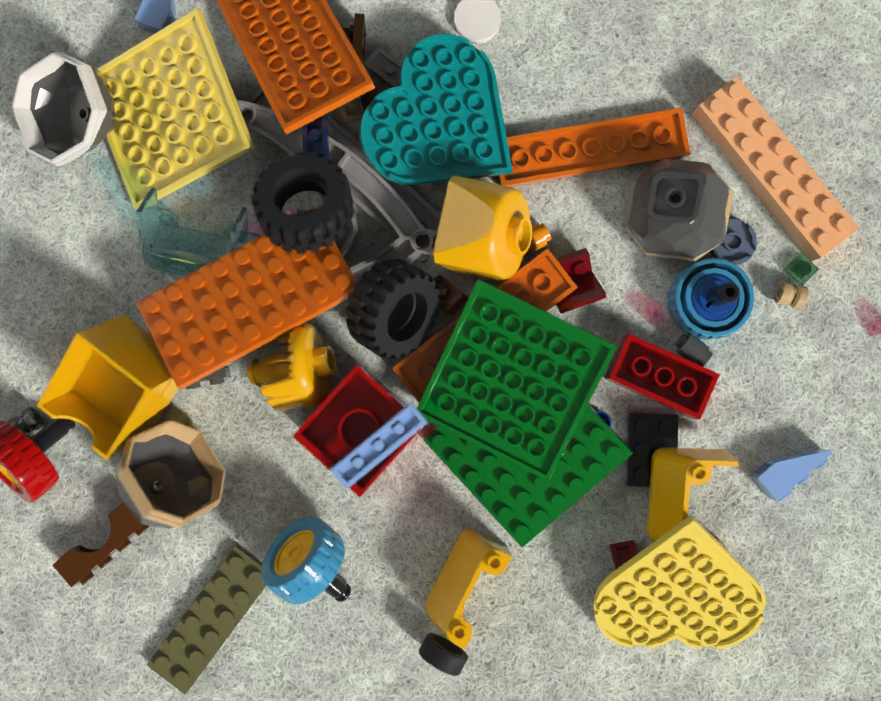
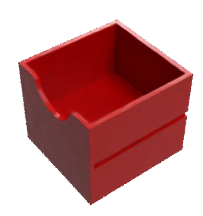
M356 365L292 437L330 470V468L407 405L367 369ZM421 429L349 488L360 498Z

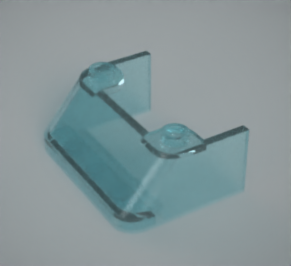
M151 187L136 211L143 260L146 265L155 270L187 276L247 244L248 210L246 207H242L234 224L226 226L223 236L180 227L178 218L172 211L158 207L156 188Z

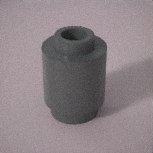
M683 334L675 343L677 346L676 352L679 355L702 367L713 355L709 350L710 347L692 334Z

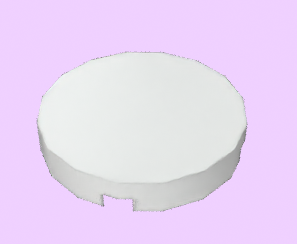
M462 0L458 3L454 12V26L457 33L461 37L475 43H483L490 40L497 33L501 23V12L493 0Z

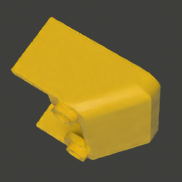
M660 448L656 450L652 455L646 528L649 538L655 542L688 517L690 485L706 483L711 478L712 466H738L739 461L726 449ZM715 538L722 546H724V544L721 542L719 538Z

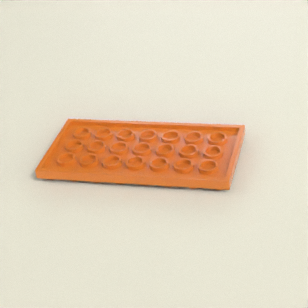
M216 0L286 135L375 88L373 81L326 0Z
M314 207L299 216L310 214L316 209ZM263 234L136 302L176 387L182 390L347 300L349 293L352 294L354 292L353 286L356 279L335 242L333 241V246L327 249L325 246L319 248L320 252L312 253L309 250L306 251V254H297L294 249L292 252H287L281 246L276 247Z

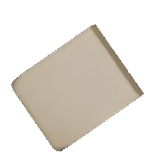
M358 98L332 110L336 122L341 126L359 121L363 117Z

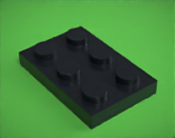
M628 413V447L633 451V454L628 457L627 486L650 487L651 461L654 452L660 448H678V414Z

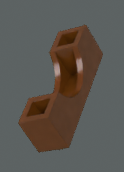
M122 503L108 515L111 523V533L102 548L89 549L78 545L67 551L52 566L70 587L79 583L83 586L95 576L93 571L96 568L100 567L102 569L113 560L111 557L113 553L117 550L119 552L125 550L132 543L129 540L135 534L140 536L150 526L139 523L124 503Z

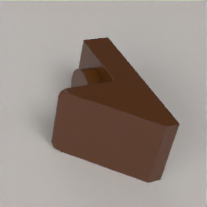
M439 274L434 279L440 293L438 294L440 297L439 307L448 316H453L469 298Z

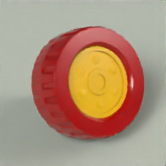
M56 418L33 437L29 438L13 424L1 421L0 480L25 501L32 503L38 500L59 480V475L45 455V452L68 434L70 429H74L76 426L75 422L66 418Z

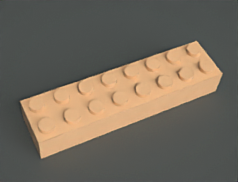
M738 76L702 102L693 111L692 115L810 262L822 258L859 229L858 225Z

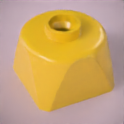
M453 176L448 182L433 256L435 263L465 278L504 280L512 277L520 268L532 238V224L526 198L522 192L512 187Z

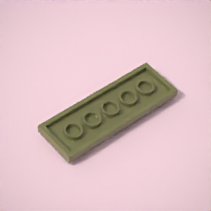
M236 545L147 663V666L183 694H186L266 587L261 576L262 563Z

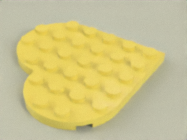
M692 515L608 575L599 585L593 600L595 619L602 633L613 642L630 648L633 645H646L647 648L656 647L675 638L686 645L702 649V646H715L716 649L730 647L745 640L756 631L764 618L763 610L764 605H766L764 592L757 579Z

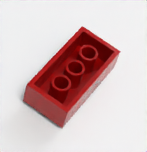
M626 334L622 337L604 379L691 419L700 420L720 374L634 335Z

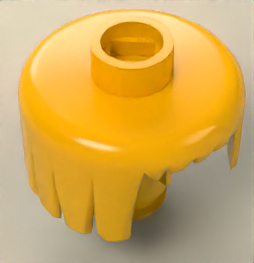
M308 322L276 338L279 344L289 343L280 347L281 350L288 351L287 353L264 356L259 360L255 358L248 363L247 375L250 383L260 387V391L264 396L272 397L267 398L266 402L269 405H273L272 408L279 411L321 404L329 393L331 375L336 373V358L333 349L329 345L325 346L320 332L314 325Z

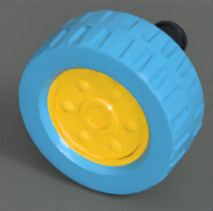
M310 516L295 521L278 535L265 555L261 568L264 584L278 597L290 604L306 603L323 591L335 597V600L338 602L345 601L351 594V586L346 584L337 575L345 554L343 539L320 518Z

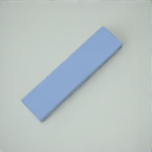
M412 402L409 403L330 468L331 472L347 490L427 424L428 421Z

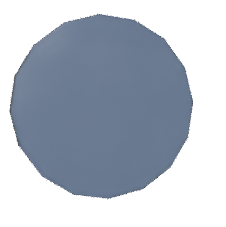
M737 218L729 219L725 241L712 249L710 253L713 258H723L739 266L747 262L754 254L757 247L756 233L748 223Z

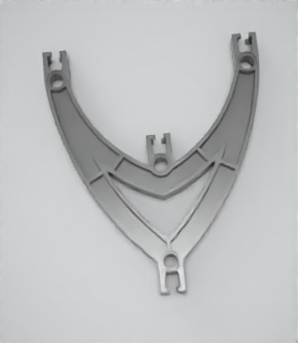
M237 100L243 117L246 113L252 112L251 119L245 121L249 132L274 143L290 156H294L295 152H303L302 127L286 135L273 109ZM329 137V152L332 163H337L341 167L342 173L346 174L348 182L381 212L400 236L380 252L350 268L356 281L359 282L362 278L361 275L366 270H371L372 265L378 262L382 263L386 259L397 258L411 264L422 255L434 257L433 248L438 230L424 228L403 199L375 170L345 146ZM319 193L320 196H321V198H322V200H323V202H324L325 199H326V196H324L323 194ZM297 209L296 216H299L307 212L308 210ZM355 209L349 229L347 231L343 230L344 236L339 241L334 240L344 259L361 235ZM421 236L430 238V243L425 248L417 246V240Z

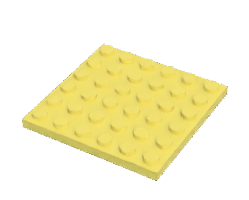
M194 9L97 69L106 79L114 97L116 122L114 129L106 137L134 209L140 210L255 148L201 10Z

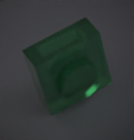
M802 252L783 269L797 285L802 286L819 270Z

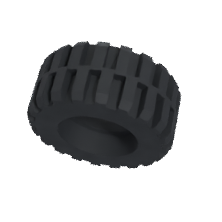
M295 152L294 156L288 157L287 154L282 156L278 162L274 160L268 165L269 169L267 171L263 170L259 174L260 181H256L253 186V210L263 233L276 247L281 246L287 252H292L294 249L297 254H306V251L309 250L312 253L320 252L319 248L325 246L327 249L333 246L335 239L339 241L344 236L343 230L347 231L349 229L351 218L354 216V202L346 174L342 173L341 167L337 163H332L330 158L326 156L319 158L317 153L309 152L308 155H303V152ZM315 191L326 196L323 204L310 214L293 216L282 212L286 201L297 193Z
M402 259L383 260L382 263L378 262L372 265L371 270H366L361 275L360 281L355 282L353 286L354 292L352 294L349 293L347 299L349 305L345 309V314L348 317L346 318V324L349 334L356 342L382 358L393 359L410 354V350H416L420 346L419 343L422 340L425 341L429 336L428 332L430 329H433L435 325L434 320L439 314L440 297L438 294L440 293L434 278L427 272Z

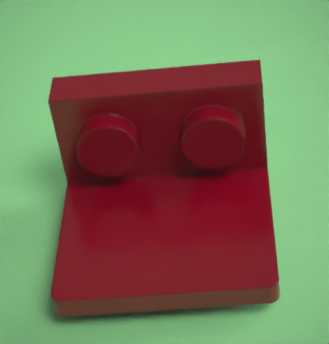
M586 248L556 258L578 287L556 304L560 313L572 311L606 298V292L592 272L590 255Z

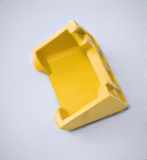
M466 529L459 535L425 603L427 616L452 643L463 649H466L472 636V626L464 619L463 611L474 585L482 571L491 575L503 573L512 558L507 546L474 529Z

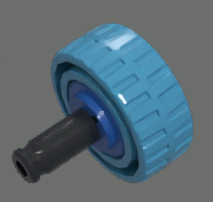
M705 258L687 265L676 274L667 294L669 314L674 319L676 326H679L684 333L692 334L699 339H719L737 332L750 318L755 300L753 286L744 270L735 263L723 258Z

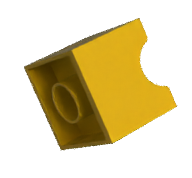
M121 315L103 322L102 325L98 324L75 335L40 398L37 407L52 418L70 419L87 428L93 437L91 448L108 461L122 451L127 438L152 428L157 424L178 388L153 337L126 315Z

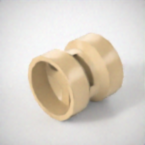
M783 280L777 287L774 302L779 305L788 304L791 308L801 310L808 298V288L802 285L793 286L791 282Z

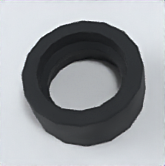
M428 633L419 648L420 656L427 663L441 672L452 676L460 675L468 660V655L463 649L450 640L434 633Z

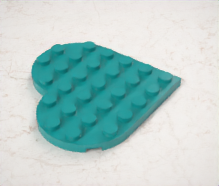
M437 34L419 41L408 53L402 64L399 78L400 86L389 88L378 94L365 110L359 130L361 148L369 164L384 178L403 185H420L446 182L453 176L472 179L506 175L513 172L495 72L486 54L470 44V40L453 34Z

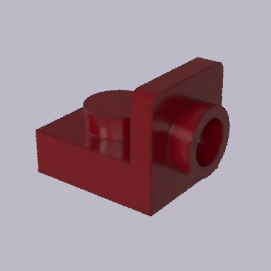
M634 540L609 545L615 570L637 555Z

